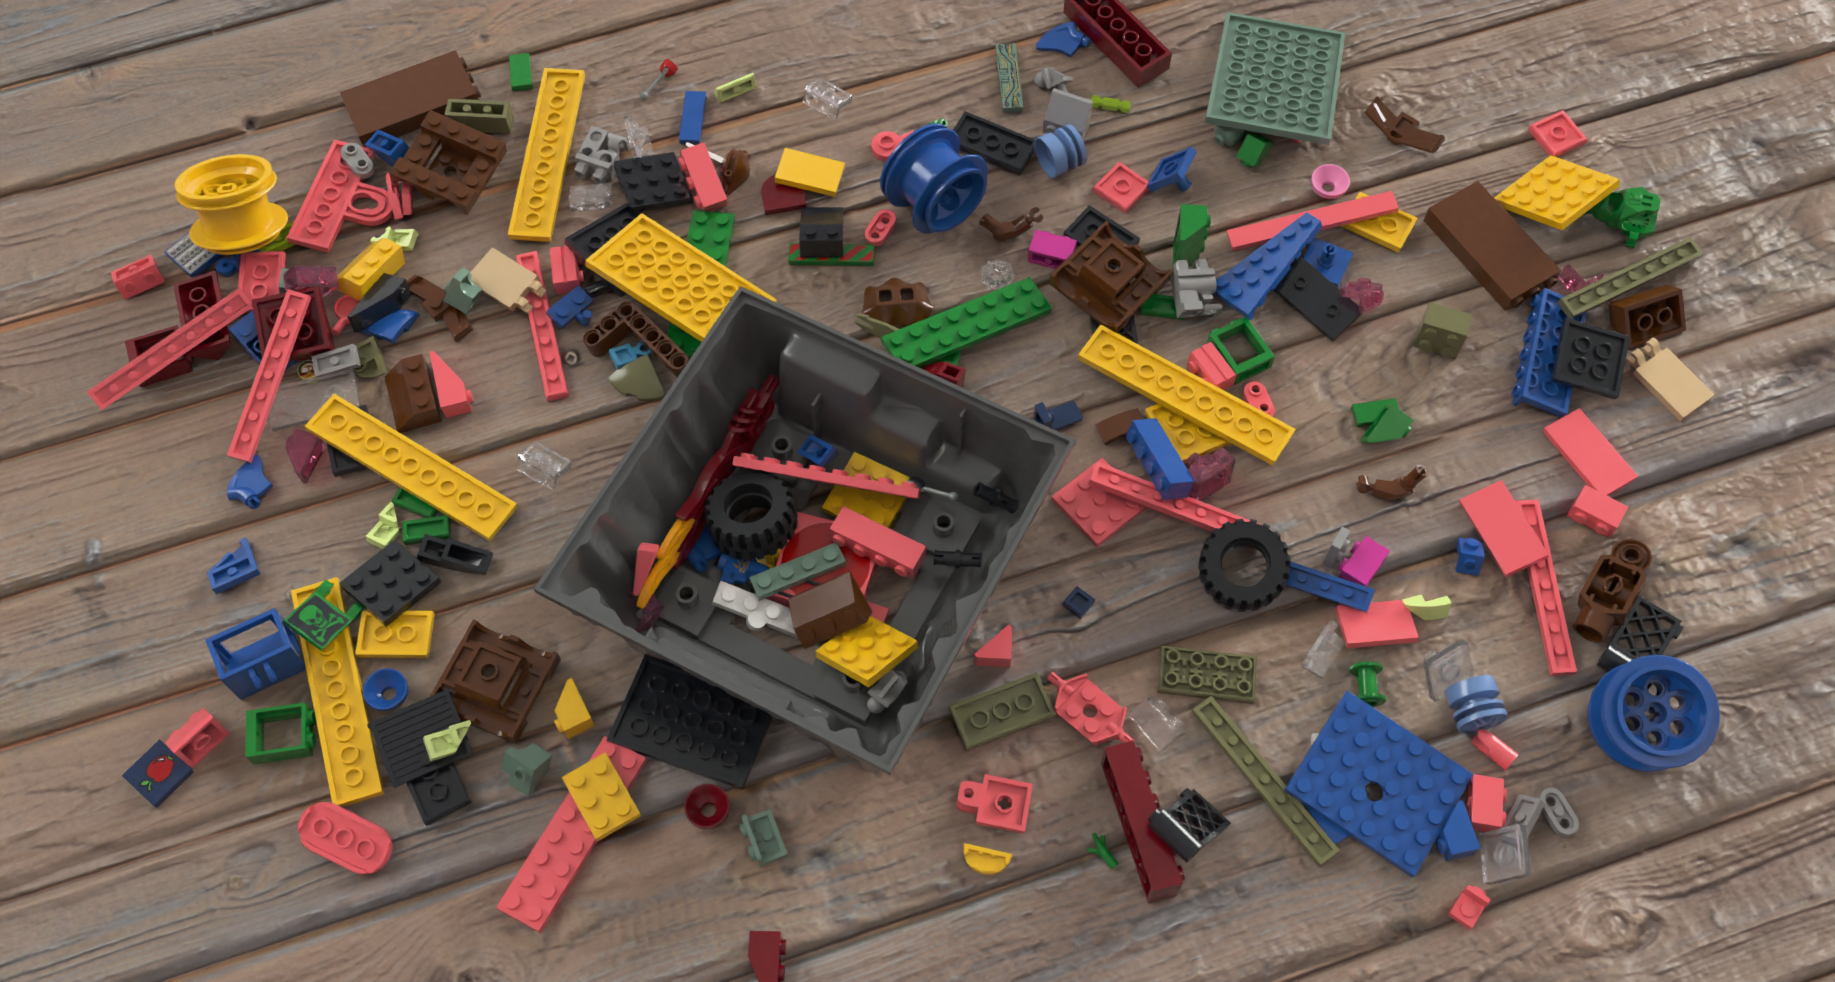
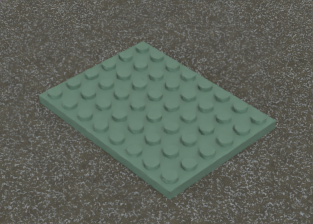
M1227 12L1205 123L1329 145L1334 121L1345 32Z

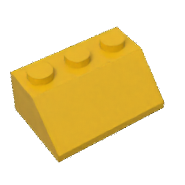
M386 238L371 243L329 283L330 287L360 301L383 273L394 275L405 264L402 246Z

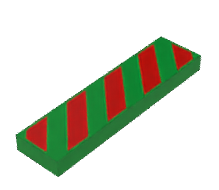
M789 243L788 263L789 265L874 266V245L843 244V258H800V243Z

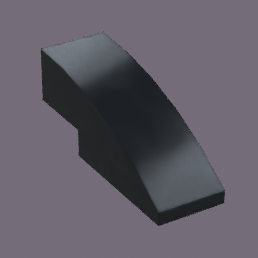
M425 534L417 554V559L423 563L445 569L486 575L493 552L450 538L446 541Z

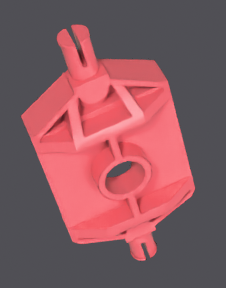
M1054 672L1047 677V680L1057 687L1058 696L1054 708L1055 713L1094 746L1113 739L1115 741L1118 739L1122 743L1134 740L1122 729L1127 707L1122 708L1087 679V674L1068 679L1067 681L1062 680ZM1091 707L1096 711V715L1091 718L1086 717L1083 710Z

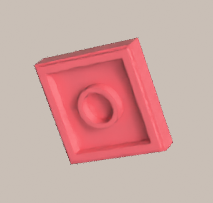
M1564 110L1533 123L1528 128V131L1549 156L1558 157L1586 144L1588 140Z
M1118 162L1093 187V192L1126 214L1149 191L1147 188L1149 181L1121 162Z

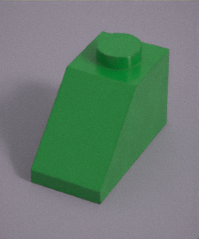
M1258 133L1247 134L1236 157L1241 159L1240 163L1246 167L1259 166L1275 142Z
M1393 404L1385 405L1359 442L1366 444L1404 438L1412 428L1410 425L1414 420Z

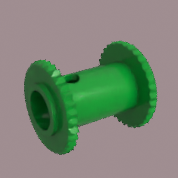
M1377 662L1353 664L1349 667V673L1357 676L1359 692L1357 697L1372 707L1383 705L1387 701V697L1378 693L1376 674L1383 670V666Z

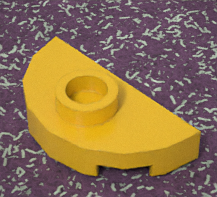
M964 843L963 855L967 865L973 871L982 875H995L1002 872L1009 865L1013 856L1010 853Z

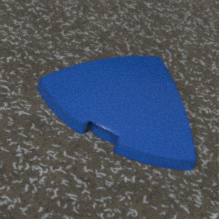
M398 309L361 330L359 333L368 337H377L378 340L381 338L394 344L403 330H410L419 317V313Z

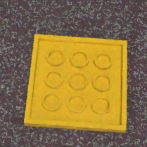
M1550 155L1494 198L1506 210L1562 231L1620 187V179Z

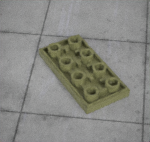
M1161 646L1157 693L1205 699L1212 696L1215 700L1254 704L1257 656Z

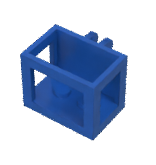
M276 608L205 639L220 680L240 700L306 670L303 652L296 635L291 628L283 623L284 618ZM268 620H271L279 630L233 653L221 643ZM221 661H222V662L224 663V665L226 666V669H227L228 672L225 673V670H224V668H223V665H222Z

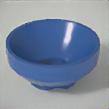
M391 668L380 669L371 674L363 687V696L367 704L373 709L382 712L392 711L400 707L406 700L409 692V686L404 675L398 670ZM387 689L396 690V695L391 700L383 699V693Z

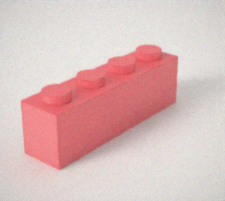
M844 506L830 527V539L834 543L836 542L838 546L851 548L857 555L867 556L873 559L879 566H888L902 577L908 576L913 579L926 557L925 545Z

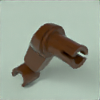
M1034 207L1030 210L1029 217L1022 215L1011 222L999 223L986 213L981 218L984 222L980 220L979 224L993 233L995 240L1006 241L1028 231L1033 227V221L1036 223L1041 222L1043 215L1040 214L1038 217H1034L1040 211L1038 207Z
M1417 465L1407 476H1400L1393 481L1376 479L1375 484L1370 483L1368 476L1360 475L1358 477L1359 482L1356 483L1357 490L1360 493H1367L1371 490L1373 491L1372 496L1391 501L1405 498L1416 491V485L1428 476V472L1425 468L1419 471L1422 466Z

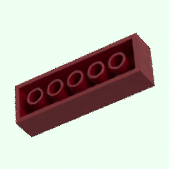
M1064 0L1063 13L1072 22H1075L1076 26L1087 37H1090L1091 41L1138 88L1169 70L1172 52L1119 0Z
M1134 740L1106 747L1101 766L1149 904L1177 896L1185 876L1181 865L1177 866L1174 858L1176 853L1148 827L1151 823L1148 821V818L1156 809L1160 808L1157 795L1155 793L1152 794L1149 786L1151 785L1150 774L1148 770L1144 771L1141 763L1143 762L1142 751L1140 747L1136 748Z

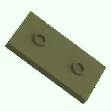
M1037 672L948 706L966 752L1056 717L1055 710Z

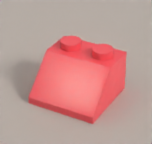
M202 708L200 711L192 714L189 721L180 729L175 730L165 744L187 765L194 768L230 733L209 712Z

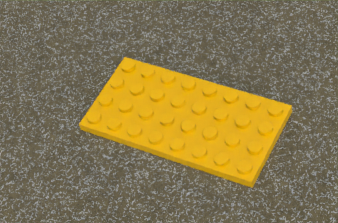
M642 213L585 260L587 268L700 342L706 337L740 286L777 303V299Z

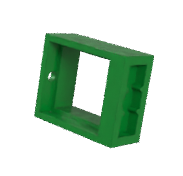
M1246 317L1240 320L1235 319L1221 329L1216 328L1208 336L1207 343H1213L1237 376L1233 385L1272 367L1275 358L1274 354ZM1243 332L1258 356L1237 365L1221 341Z
M304 702L246 711V758L255 765L313 756V747L316 746V737L313 733V724L316 723L314 710ZM301 718V746L264 751V723Z

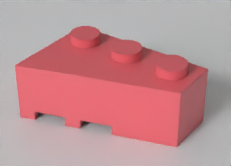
M703 142L680 150L681 158L678 159V162L686 175L689 189H692L695 196L693 198L697 208H701L702 211L711 212L727 206L726 194L705 143Z

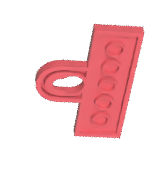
M334 139L286 237L289 243L329 253L344 220L367 226H376L385 223L393 215L388 192L380 187L362 183L364 179L356 177L343 161L341 148L348 143ZM361 147L373 161L375 153L368 148ZM364 197L376 201L378 206L374 209L366 208L360 210L354 208L352 204L356 199Z

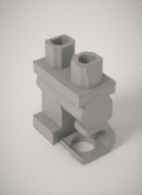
M591 126L579 153L575 156L577 164L574 172L576 177L586 179L588 173L593 174V182L599 185H603L607 179L613 180L615 176L614 161L620 160L619 149L624 151L630 150L628 138Z
M1206 259L1195 260L1192 263L1193 269L1188 268L1186 260L1176 261L1173 265L1174 275L1170 278L1177 318L1217 315L1222 310V305L1210 304L1217 288L1214 268L1208 267Z

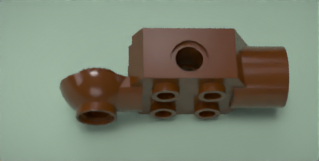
M1626 539L1618 542L1612 548L1611 555H1600L1579 594L1577 605L1581 611L1573 624V630L1579 636L1591 642L1603 643L1613 625H1624L1644 588L1647 577L1644 571L1650 566L1652 561L1651 551L1646 544L1638 540ZM1626 557H1633L1636 560L1630 561Z

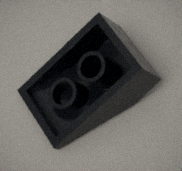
M802 207L799 234L800 258H843L844 207Z

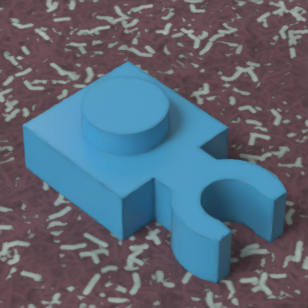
M640 342L633 348L630 344H625L609 349V356L618 370L646 354L650 358L651 352L649 350L643 352L642 350H645L646 347Z

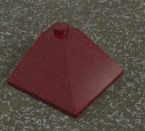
M318 286L295 290L296 292L309 295L311 300L289 361L312 360L311 356L335 349L333 334ZM286 292L251 300L262 358Z

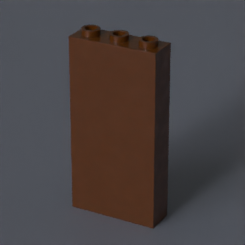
M455 50L340 92L363 147L367 148L365 146L366 142L377 130L399 137L421 129L420 125L430 110L445 116L448 99L478 100L481 95L477 85L472 86L474 80L470 71H465L467 65L464 58H459Z
M1479 181L1428 208L1423 221L1504 311L1512 307H1519L1525 299L1529 297L1532 299L1535 294H1539L1544 288L1550 289L1558 282L1557 278L1562 270Z

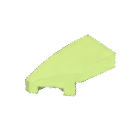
M388 226L383 235L378 238L373 237L370 240L373 243L386 238L401 245L403 251H413L418 233L415 229H395L393 231Z
M392 502L379 514L380 521L366 535L368 543L381 549L390 544L400 534Z
M1422 595L1402 599L1404 606L1423 620L1448 617L1452 604L1448 596L1426 602Z
M468 720L449 726V729L424 736L423 740L430 761L455 754L471 725V721Z

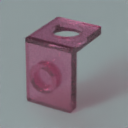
M1568 264L1564 267L1559 278L1569 290L1575 292L1601 280L1604 274L1600 273L1586 282Z
M633 589L629 590L627 595L637 604L639 596L633 594ZM652 594L646 606L642 609L645 614L635 629L637 632L652 628L664 608L655 598L654 594Z

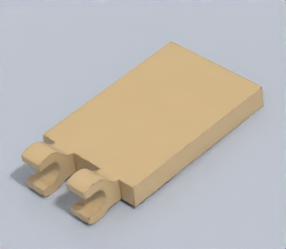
M493 247L470 272L472 274L471 280L482 288L481 292L512 312L518 307L528 314L533 308L525 298L528 293L532 291L542 298L547 290L542 288L543 285L539 282L540 278L535 273Z
M1655 338L1647 341V345L1642 348L1643 352L1651 357L1650 360L1646 362L1644 354L1638 348L1631 352V356L1626 359L1636 369L1633 375L1679 421L1685 419L1715 396L1668 348L1662 351L1659 342Z

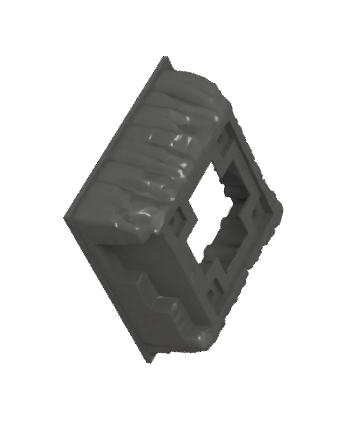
M740 286L535 586L534 591L538 595L568 609L573 615L580 616L591 624L601 626L624 638L626 643L635 651L644 655H651L653 653L662 660L673 663L708 684L723 689L726 693L750 704L752 707L760 708L771 716L791 724L799 734L809 740L821 742L841 760L857 761L868 772L876 773L880 770L891 776L913 734L919 730L923 716L928 707L932 705L933 698L989 598L994 594L1005 569L1038 510L1043 505L1048 492L1074 448L1076 440ZM770 375L779 379V385L772 395L776 407L754 448L748 454L758 456L760 461H763L764 457L781 460L780 464L786 465L787 461L801 463L803 468L809 469L810 465L819 466L797 453L810 434L832 445L839 454V456L823 466L828 473H832L833 469L844 470L853 453L856 452L910 478L913 476L921 478L925 481V487L947 493L956 492L958 495L957 500L951 501L948 497L925 491L920 495V500L907 498L899 511L902 515L893 530L925 545L926 557L918 569L921 571L890 626L917 640L918 649L892 669L894 672H904L908 683L897 700L878 714L869 711L867 702L872 697L868 694V691L879 680L870 687L860 682L850 684L847 681L851 677L817 658L813 665H810L731 625L737 614L711 605L722 575V570L717 569L715 566L721 555L707 561L708 568L704 572H698L688 559H685L677 570L671 568L666 574L664 581L658 585L649 599L645 609V617L639 619L636 616L637 611L641 609L636 606L639 596L633 594L636 556L639 545L643 542L661 546L668 532L678 519L675 518L676 513L692 494L702 470L713 455L722 447L729 431L726 427L732 421L734 413L738 411V406L743 402L751 388L760 390ZM780 447H786L785 450H778ZM736 467L732 474L737 472L742 474L745 473V470L750 469ZM774 474L778 479L780 478L786 482L787 487L792 492L796 511L801 512L819 482ZM981 482L990 488L1002 490L1003 494L1019 501L1017 511L1011 514L1000 507L990 506L989 502L973 495L975 485ZM990 495L991 497H993V498H995V499H997V500H999V501H1002L1001 499H999V498H997V497H995V496H993V495ZM752 508L739 513L733 521L743 523ZM941 523H945L949 526L946 528H941L938 525ZM957 549L967 553H982L981 568L965 566L955 568V566L934 565V550L956 552ZM655 558L653 565H655L659 559ZM748 582L746 584H733V586L748 592L753 590L752 585ZM687 594L693 595L688 600L682 599Z

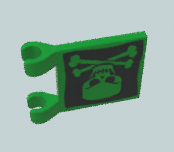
M327 580L283 621L285 625L320 651H323L349 624L359 618L363 610V606L355 603L345 614L327 601L325 597L330 594V589L333 587V584Z

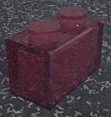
M294 265L283 274L286 292L287 289L295 291L318 286L321 296H328L339 288L336 267Z

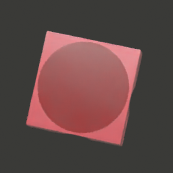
M797 512L798 525L796 530H794L795 534L791 540H787L788 544L781 550L776 566L833 544L834 542L830 539V527L834 521ZM839 546L846 561V566L816 577L811 581L822 584L851 571L867 601L869 585L876 573L878 564L867 556L857 555L851 548ZM804 582L782 592L797 595L815 587V585ZM779 594L767 597L768 600L790 608L789 597Z

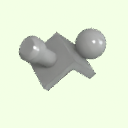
M1054 67L1041 69V72L1036 74L1034 78L1035 85L1040 88L1047 86V89L1058 88V90L1067 92L1065 84L1073 81L1072 76L1068 77L1054 70Z
M890 670L868 691V694L872 696L867 702L870 712L874 714L881 713L885 707H889L897 700L908 683L904 672Z

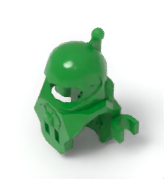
M1644 187L1613 191L1584 213V215L1592 214L1597 220L1605 222L1606 226L1621 229L1623 235H1628L1625 247L1634 248L1638 238L1653 236L1661 198L1657 194L1649 193Z

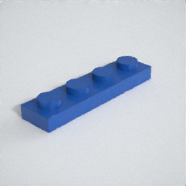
M1294 562L1290 563V575L1285 586L1365 613L1368 612L1375 589Z

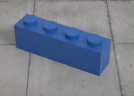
M1156 418L1133 420L1127 431L1126 438L1134 449L1137 458L1144 466L1146 473L1153 481L1156 490L1160 493L1163 500L1187 498L1195 481Z

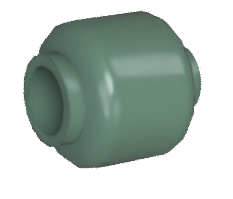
M1216 125L1214 129L1216 134L1215 140L1221 146L1233 147L1245 135V130L1220 125Z

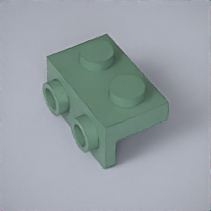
M771 809L747 817L746 814L741 816L743 823L739 824L744 839L748 837L752 846L747 848L752 862L757 860L759 867H763L788 857Z

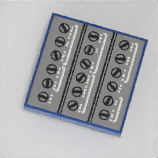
M189 232L164 251L166 256L191 278L198 276L223 256L195 245L190 240Z

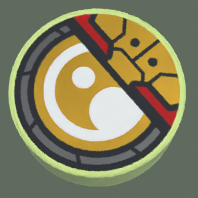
M306 360L298 366V375L304 382L311 383L318 380L315 377L312 360Z

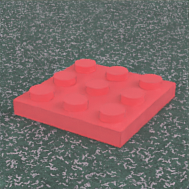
M1103 457L1097 461L1110 466ZM1095 463L1051 497V501L1096 547H1099L1148 507L1089 485Z

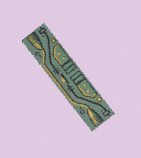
M1016 43L996 44L1003 113L1023 111Z

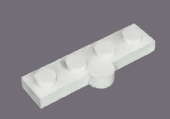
M720 581L711 605L746 618L748 628L753 631L762 629L766 624L767 627L799 639L793 629L790 608L766 598L759 601L756 594Z

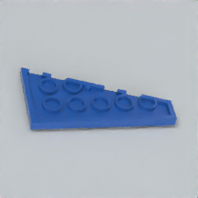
M1306 212L1216 280L1217 288L1214 295L1251 320L1258 306L1261 307L1265 302L1264 298L1277 287L1290 270V264L1293 260H1297L1300 257L1303 247L1310 244L1322 228L1321 221Z

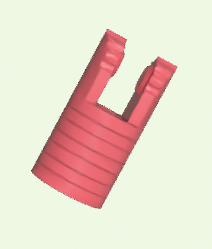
M1486 729L1478 730L1477 735L1472 737V745L1477 747L1486 757H1489L1505 771L1519 754Z

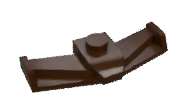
M1378 96L1364 112L1387 136V140L1395 145L1403 144L1429 153H1435L1445 141L1444 135H1437L1417 129L1420 125L1419 121L1404 112H1401L1396 117Z
M414 275L406 281L410 292L424 300L421 303L423 309L435 321L443 317L455 342L473 330L465 313L444 302L446 292L442 288L418 275Z

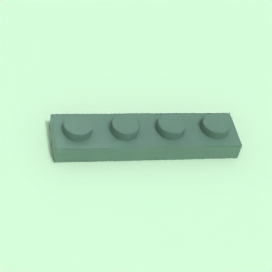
M835 542L751 576L749 579L760 601L802 584L807 580H812L846 566V561L838 544Z

